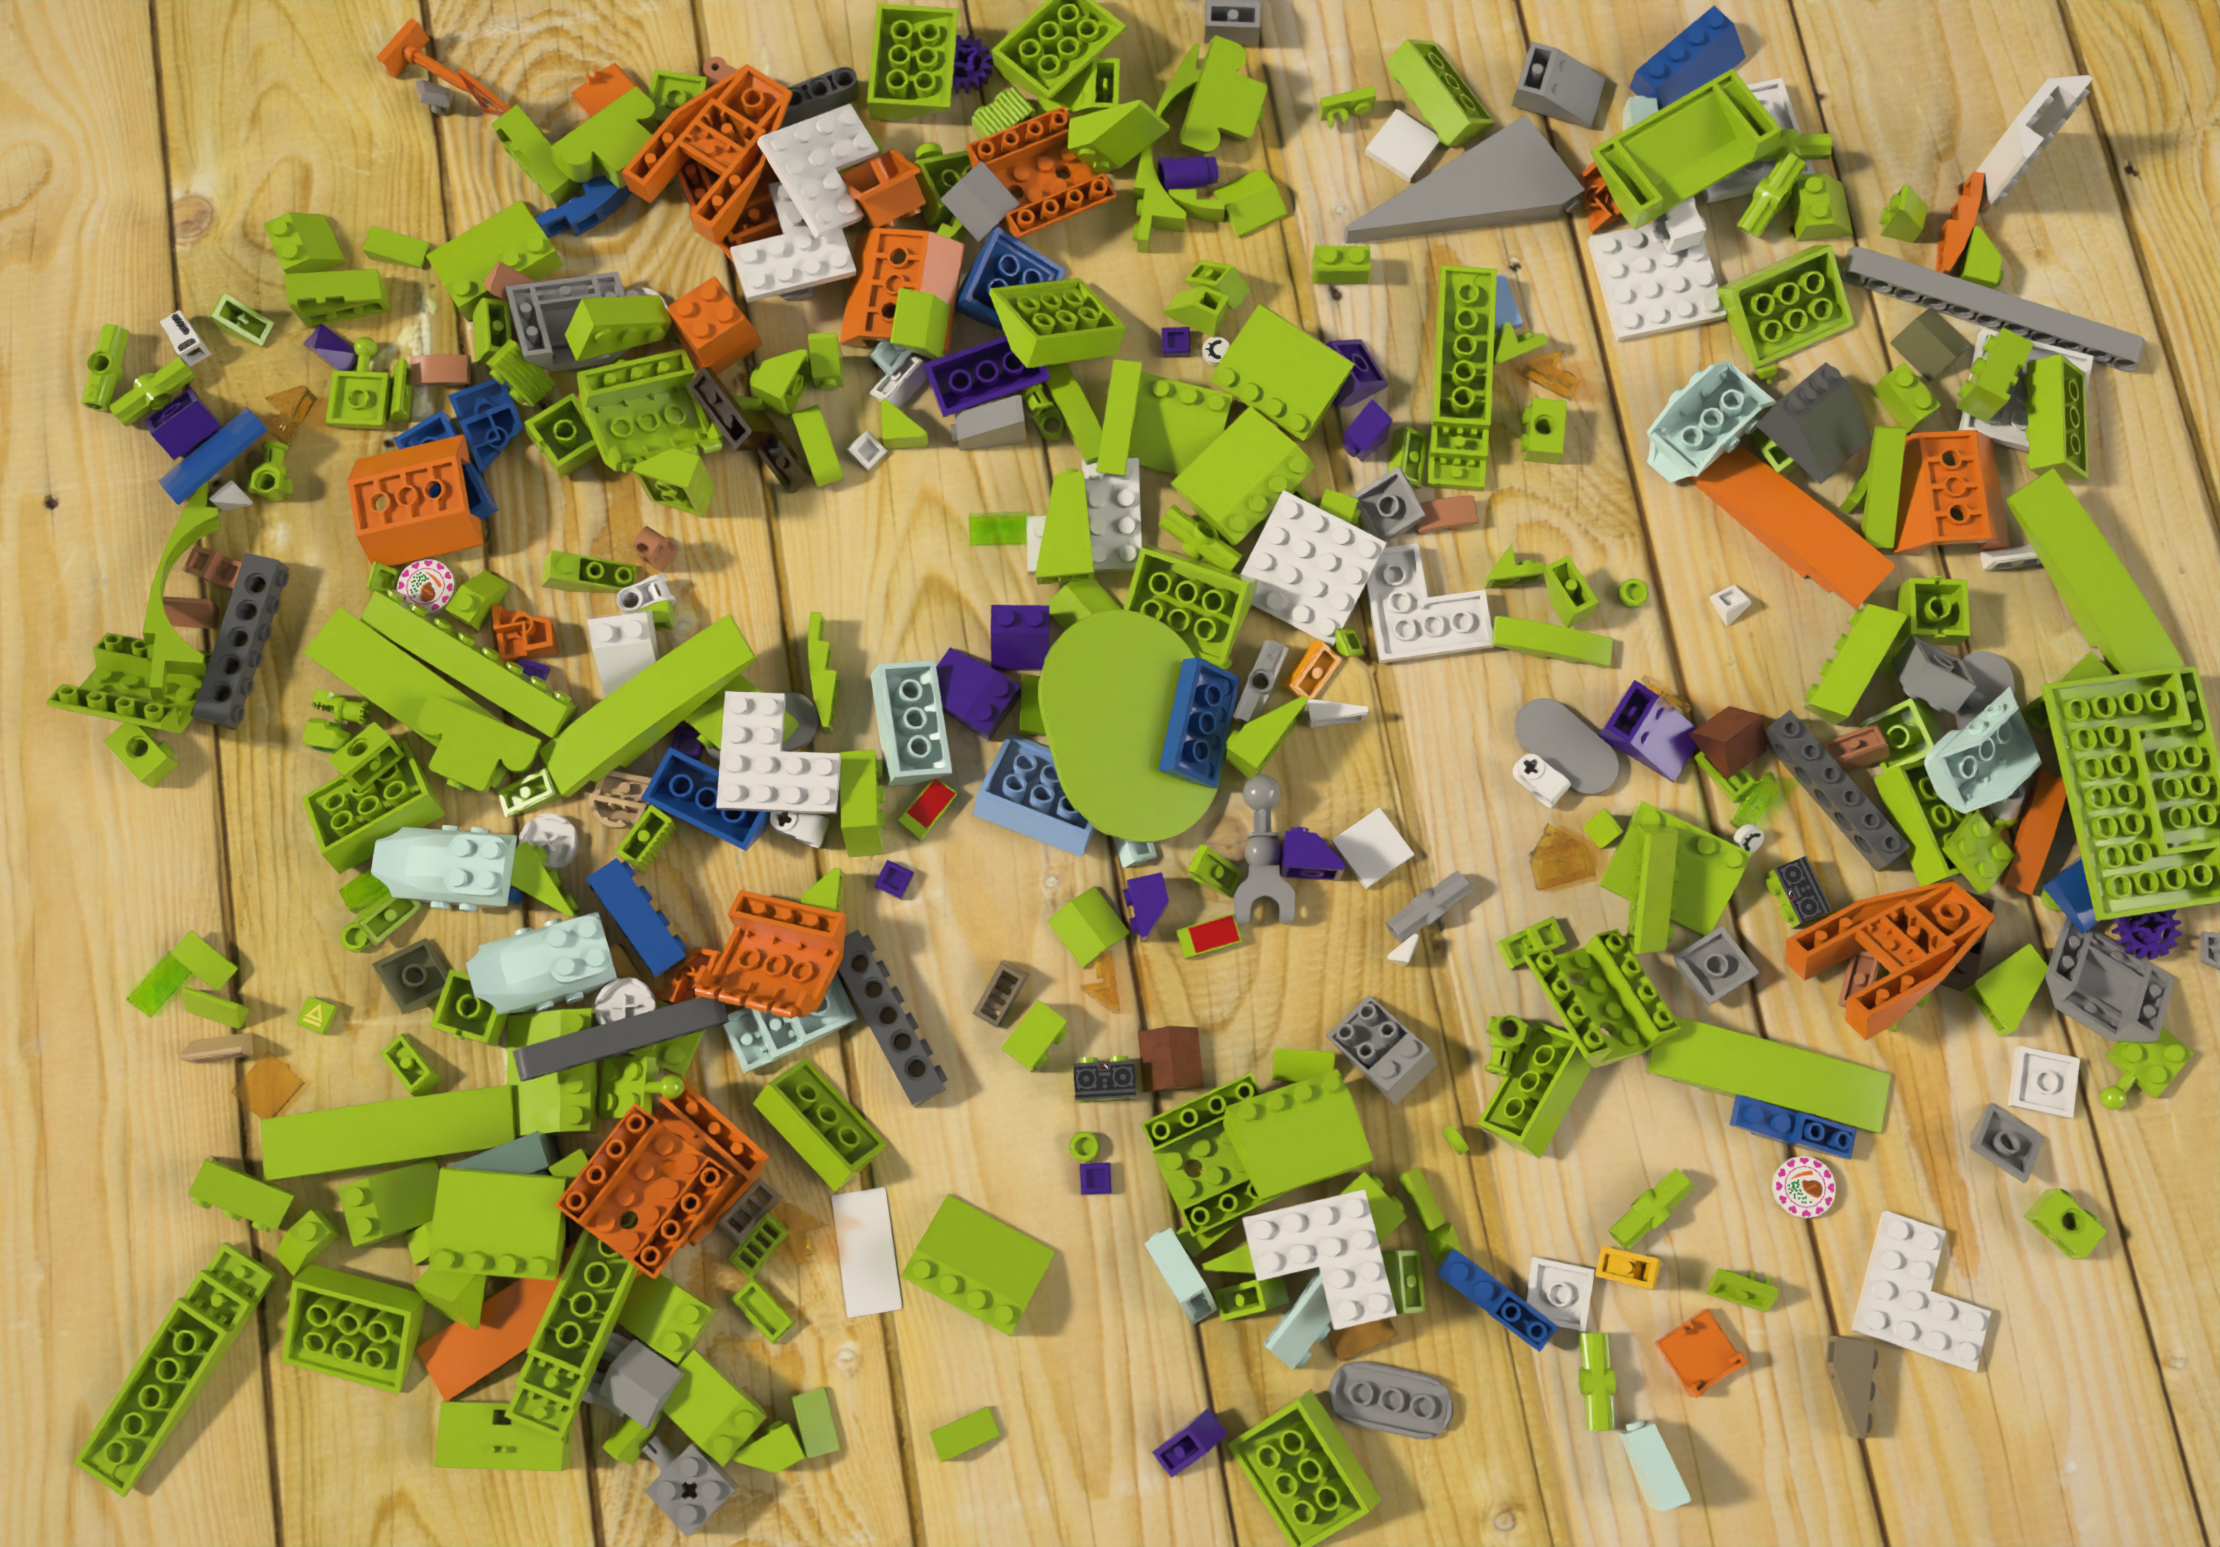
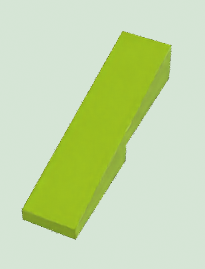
M1114 359L1096 467L1097 473L1126 477L1142 362Z
M1875 426L1865 479L1868 484V490L1859 534L1874 548H1894L1906 438L1905 427Z

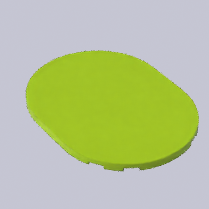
M1107 610L1094 613L1067 628L1056 642L1053 643L1045 657V663L1038 684V699L1041 718L1061 787L1073 808L1078 810L1089 821L1091 826L1106 835L1126 840V842L1152 843L1174 837L1186 831L1205 814L1218 791L1223 762L1218 785L1214 789L1187 782L1158 771L1182 662L1184 659L1195 658L1186 643L1164 623L1146 614L1129 610Z

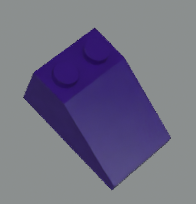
M950 647L936 666L943 712L987 741H990L1021 697V687L997 670Z

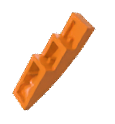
M1973 171L1963 185V195H1960L1951 207L1950 219H1947L1938 231L1936 271L1948 274L1966 245L1981 202L1985 173Z
M2039 770L2017 823L2020 827L2010 849L2015 856L2004 872L2000 882L2003 886L2029 895L2033 894L2064 806L2066 790L2063 778Z

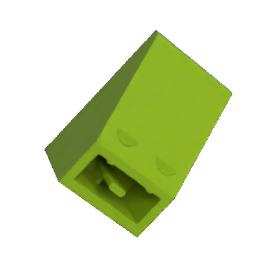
M1095 58L1050 100L1037 95V116L1065 106L1071 118L1118 106L1120 58Z

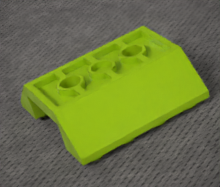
M107 632L93 648L96 668L81 686L77 687L62 683L46 701L47 706L181 734L194 718L191 715L205 675L168 674L165 700H152L150 689L145 688V672L151 671L152 662H148V646H145L144 639ZM198 651L204 655L207 670L212 654Z
M1618 929L1594 935L1584 948L1554 956L1550 948L1547 947L1525 953L1523 956L1585 1060L1594 1068L1640 1055L1681 1030L1680 1025ZM1569 978L1576 980L1579 985L1572 984ZM1600 1028L1607 1030L1610 1036L1603 1034Z
M1252 1072L1141 1123L1155 1160L1192 1237L1280 1197L1277 1196L1263 1202L1260 1201L1223 1127L1226 1106L1262 1094ZM1190 1160H1196L1202 1165V1173L1196 1178L1189 1177L1185 1173V1165Z

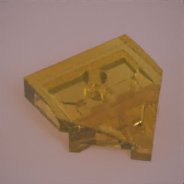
M1547 823L1543 829L1542 837L1534 850L1529 853L1531 857L1529 862L1536 889L1541 891L1595 876L1588 846Z

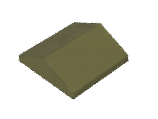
M1931 307L1914 319L1890 342L1929 382L1935 379L1971 347Z
M427 938L372 963V968L402 1015L427 1008L438 1001L448 976L447 969Z

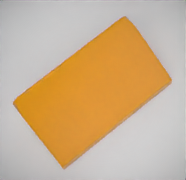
M1314 640L1284 679L1281 686L1298 698L1304 695L1308 699H1314L1342 661V658L1324 641Z

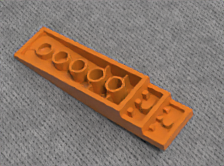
M1739 444L1730 453L1725 451L1697 477H1686L1801 577L1805 578L1808 575L1826 592L1830 594L1834 591L1854 609L1858 608L1896 567V565L1835 515Z
M577 1242L565 1249V1265L556 1280L520 1278L482 1303L479 1329L473 1330L455 1321L416 1348L444 1401L452 1400L527 1352ZM638 1269L634 1280L645 1274V1272Z

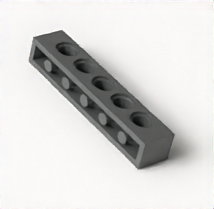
M245 553L206 670V676H204L191 715L204 724L236 730L238 723L244 718V705L247 696L251 694L254 687L253 677L256 668H259L262 663V650L265 641L271 635V622L274 614L280 608L279 598L282 589L289 580V569L277 559ZM266 584L265 588L257 593L259 586ZM257 610L255 617L248 620L250 613ZM248 637L247 643L239 647L241 640ZM239 664L238 670L230 674L232 667ZM230 691L228 699L222 702V696Z
M1791 710L1765 729L1766 745L1876 871L1890 864L1910 847Z
M856 930L845 936L843 959L838 970L912 1106L916 1108L946 1091L943 1083L948 1079L941 1066L937 1065L934 1067L929 1059L933 1052L925 1038L919 1040L914 1030L919 1028L912 1013L905 1014L900 1006L905 1001L897 986L891 988L886 978L891 975L882 960L876 962L871 953L876 948L869 935L862 936L860 931ZM859 958H866L868 960V967L863 972H856L853 969L854 962ZM873 984H880L883 988L881 995L877 998H870L867 995L868 988ZM886 1010H895L897 1013V1018L892 1024L882 1023L881 1017ZM901 1036H909L911 1038V1045L905 1051L896 1049V1041ZM915 1062H923L926 1066L925 1073L920 1077H913L910 1074V1067Z

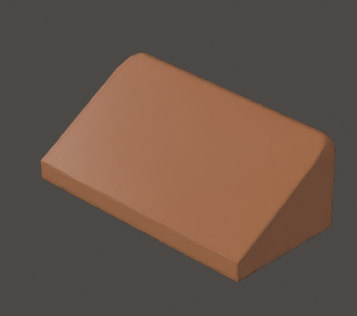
M498 260L483 284L491 294L509 303L505 286L534 283L537 281Z
M164 596V611L172 626L217 628L220 608L209 599Z
M1877 723L1820 743L1845 773L1890 757L1889 745Z
M1862 950L1850 956L1838 1001L1839 1006L1846 1008L1847 997L1882 979L1885 967L1868 951Z

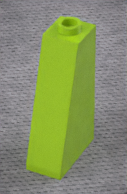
M1065 469L1060 474H1055L1036 567L1037 585L1094 579L1084 471L1078 472L1077 469Z

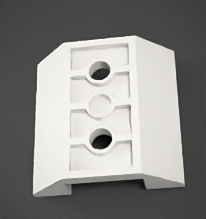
M2083 75L2048 78L1976 171L1985 173L1980 202V210L1986 213L1992 204L1998 207L2041 153L2037 148L2040 146L2045 149L2090 91L2085 88L2093 79L2092 77Z

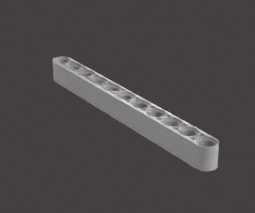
M1862 247L1848 249L1840 273L1841 279L1846 283L1927 309L1931 307L1936 312L1992 330L2000 331L2004 327L2028 340L2093 355V362L2121 371L2131 372L2139 368L2146 343L2145 339L2141 336Z

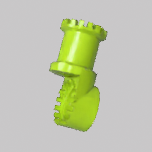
M1042 384L1024 389L1020 393L1022 401H1026L1032 410L1031 416L1038 425L1041 436L1049 441L1060 439L1065 432L1064 421L1054 403L1048 401L1043 393ZM1053 420L1058 422L1060 427L1055 432H1047L1044 429L1045 423Z
M320 689L314 691L311 706L313 708L317 706L318 710L322 707V711L326 708V712H334V720L336 722L343 723L344 720L358 722L360 726L365 727L370 723L369 719H371V716L369 714L372 715V712H370L372 710L370 701L364 700L362 703L348 701L346 697H342L335 692Z

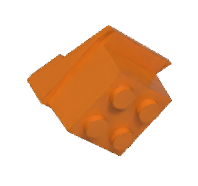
M894 148L840 174L850 195L864 214L861 221L866 230L890 228L897 224L896 218L899 217L900 220L910 218L920 213L919 207L926 204L915 177L916 174L921 172L919 167L905 159L902 153Z
M713 276L666 307L672 321L669 328L683 348H685L688 356L699 371L703 367H711L716 375H718L762 345L758 332L724 289L717 277L714 278Z

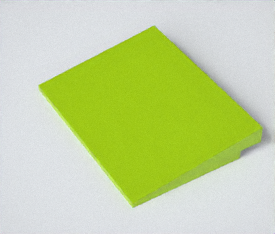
M2197 666L2185 668L2171 667L2042 685L2041 689L2096 921L2219 904L2220 757Z

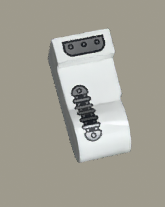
M181 310L160 321L162 327L169 335L175 351L189 367L212 354ZM200 347V350L197 354L192 356L187 355L191 351Z

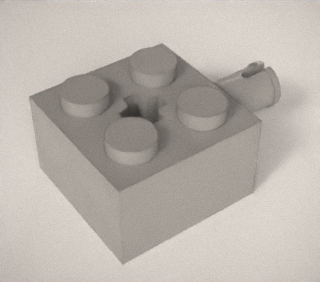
M1913 635L1891 662L1896 672V678L1904 687L1903 691L1913 699L1920 697L1926 700L1931 707L1942 712L1945 709L1956 714L1963 703L1978 710L1986 702L1987 694L1975 689L1977 686L1961 659Z
M655 1436L642 1451L660 1468L661 1471L659 1473L661 1475L645 1492L684 1535L689 1538L741 1487L715 1459L696 1443L690 1444L680 1455L674 1456L661 1442L659 1437ZM696 1483L698 1485L695 1490L697 1495L690 1496L688 1484Z

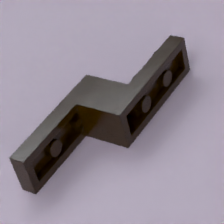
M703 367L687 387L735 451L756 450L788 493H795L811 476V472L765 411L743 410L711 367Z

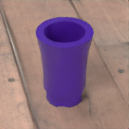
M1204 156L1158 158V179L1168 195L1169 189H1194L1218 183L1219 172L1215 156L1206 158Z

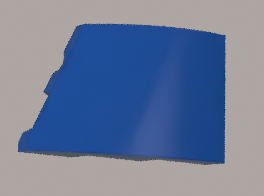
M495 379L448 395L480 472L485 471L524 428L506 384L500 385Z

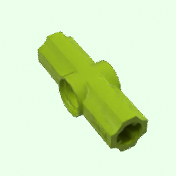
M1783 129L1776 148L1755 161H1775L1777 164L1785 151L1796 155L1802 160H1828L1831 156L1833 145L1832 136L1829 133L1799 134L1795 129Z
M1785 151L1770 175L1763 178L1757 185L1753 193V201L1737 226L1752 236L1759 238L1774 214L1780 212L1788 202L1791 188L1805 169L1807 163L1796 155Z
M106 323V325H102L96 351L87 359V367L90 372L81 404L85 407L102 412L109 410L115 385L124 376V369L121 363L130 334L127 329L114 324Z
M177 357L155 374L146 373L139 376L133 383L134 389L112 403L109 408L118 420L127 427L148 411H157L171 402L173 393L192 381L196 376L180 357Z
M1174 504L1159 522V526L1180 541L1185 553L1194 559H1204L1210 565L1232 571L1242 557L1240 553L1218 538L1219 534L1212 525L1204 521L1197 522Z
M1674 1168L1655 1187L1649 1188L1631 1204V1209L1612 1225L1608 1231L1619 1245L1625 1250H1629L1650 1229L1654 1230L1672 1214L1671 1210L1694 1189V1186L1684 1173Z
M1579 1333L1582 1367L1579 1368L1578 1377L1580 1392L1584 1396L1586 1430H1615L1613 1395L1616 1392L1614 1369L1610 1366L1608 1333Z

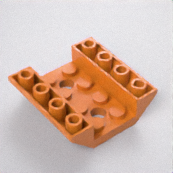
M1065 106L967 144L966 148L972 169L982 161L1008 191L1015 190L1022 195L1021 198L1016 199L1020 204L1013 211L1006 213V217L999 223L1003 231L1018 239L1117 198L1116 192L1104 173L1095 176L1090 167L1068 150L1069 119L1072 118ZM1065 171L1070 177L1068 179H1061L1057 177L1056 172Z
M874 228L857 236L853 256L856 276L850 277L840 344L868 347L869 340L890 342L894 317L890 319L885 318V312L889 307H896L898 290L905 288L932 293L950 305L943 353H949L965 245L939 234L920 230ZM906 253V259L903 263H893V258L896 254Z
M1977 430L1921 432L1906 436L1894 548H1892L1893 554L1922 553L1930 545L1978 543L1979 550L2009 548L1994 441ZM1942 455H1951L1955 459V466L1946 465L1942 460ZM1953 508L1960 510L1963 514V520L1957 521L1953 519L1950 515V510Z
M462 434L355 461L347 482L356 537L371 565L376 561L388 567H394L484 546L480 518L471 514L469 510L462 465L470 463L465 435ZM439 483L441 485V493L438 497L432 498L430 489L433 485ZM385 496L387 505L383 510L378 511L376 502L380 497Z
M634 1103L554 1206L655 1280L734 1175L709 1156L706 1157L663 1126L658 1119ZM675 1162L677 1164L676 1174L670 1178L663 1177L661 1175L663 1164ZM628 1213H635L638 1216V1223L632 1229H624L622 1227V1218Z

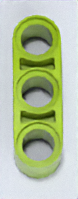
M819 405L792 413L817 488L843 480L844 476Z

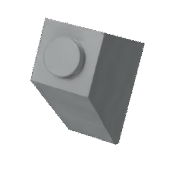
M1015 395L956 413V424H951L952 441H958L960 451L1027 443L1021 395Z

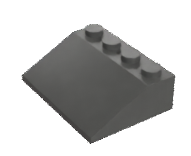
M1827 362L1777 401L1756 425L1819 484L1828 479L1872 439L1847 380L1841 376L1838 369L1830 366Z

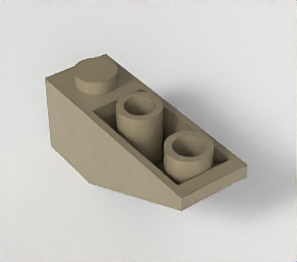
M1828 1336L1825 1368L1850 1437L1866 1439L1867 1433L1872 1428V1416L1869 1414L1870 1401L1875 1396V1383L1872 1382L1873 1369L1878 1364V1351L1875 1350L1874 1342L1841 1336Z

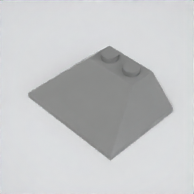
M618 271L505 286L524 360L555 372L610 364L629 350L625 349L576 362L565 336L582 298L625 296Z
M2065 916L2045 974L2054 1007L2108 1041L2155 1042L2158 1040L2175 977L2143 958L2136 959V955L2133 952L2126 954L2125 947L2117 945L2115 941L2095 929L2090 928L2081 934L2070 919Z

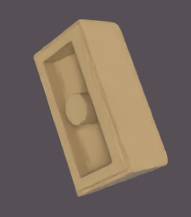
M243 1033L194 1040L182 1052L181 1059L190 1063H201L251 1056L253 1054L252 1034Z

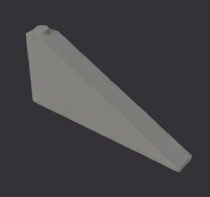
M1524 115L1347 225L1343 241L1345 244L1558 217L1564 212H1573L1581 205V198L1585 189L1529 117Z

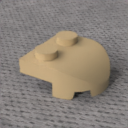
M612 770L603 779L596 782L593 794H589V807L593 815L602 825L609 828H633L650 806L649 803L641 800V797L652 778Z

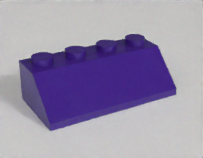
M1006 335L924 364L927 380L943 418L1050 380L1046 366L1027 368L1012 352Z

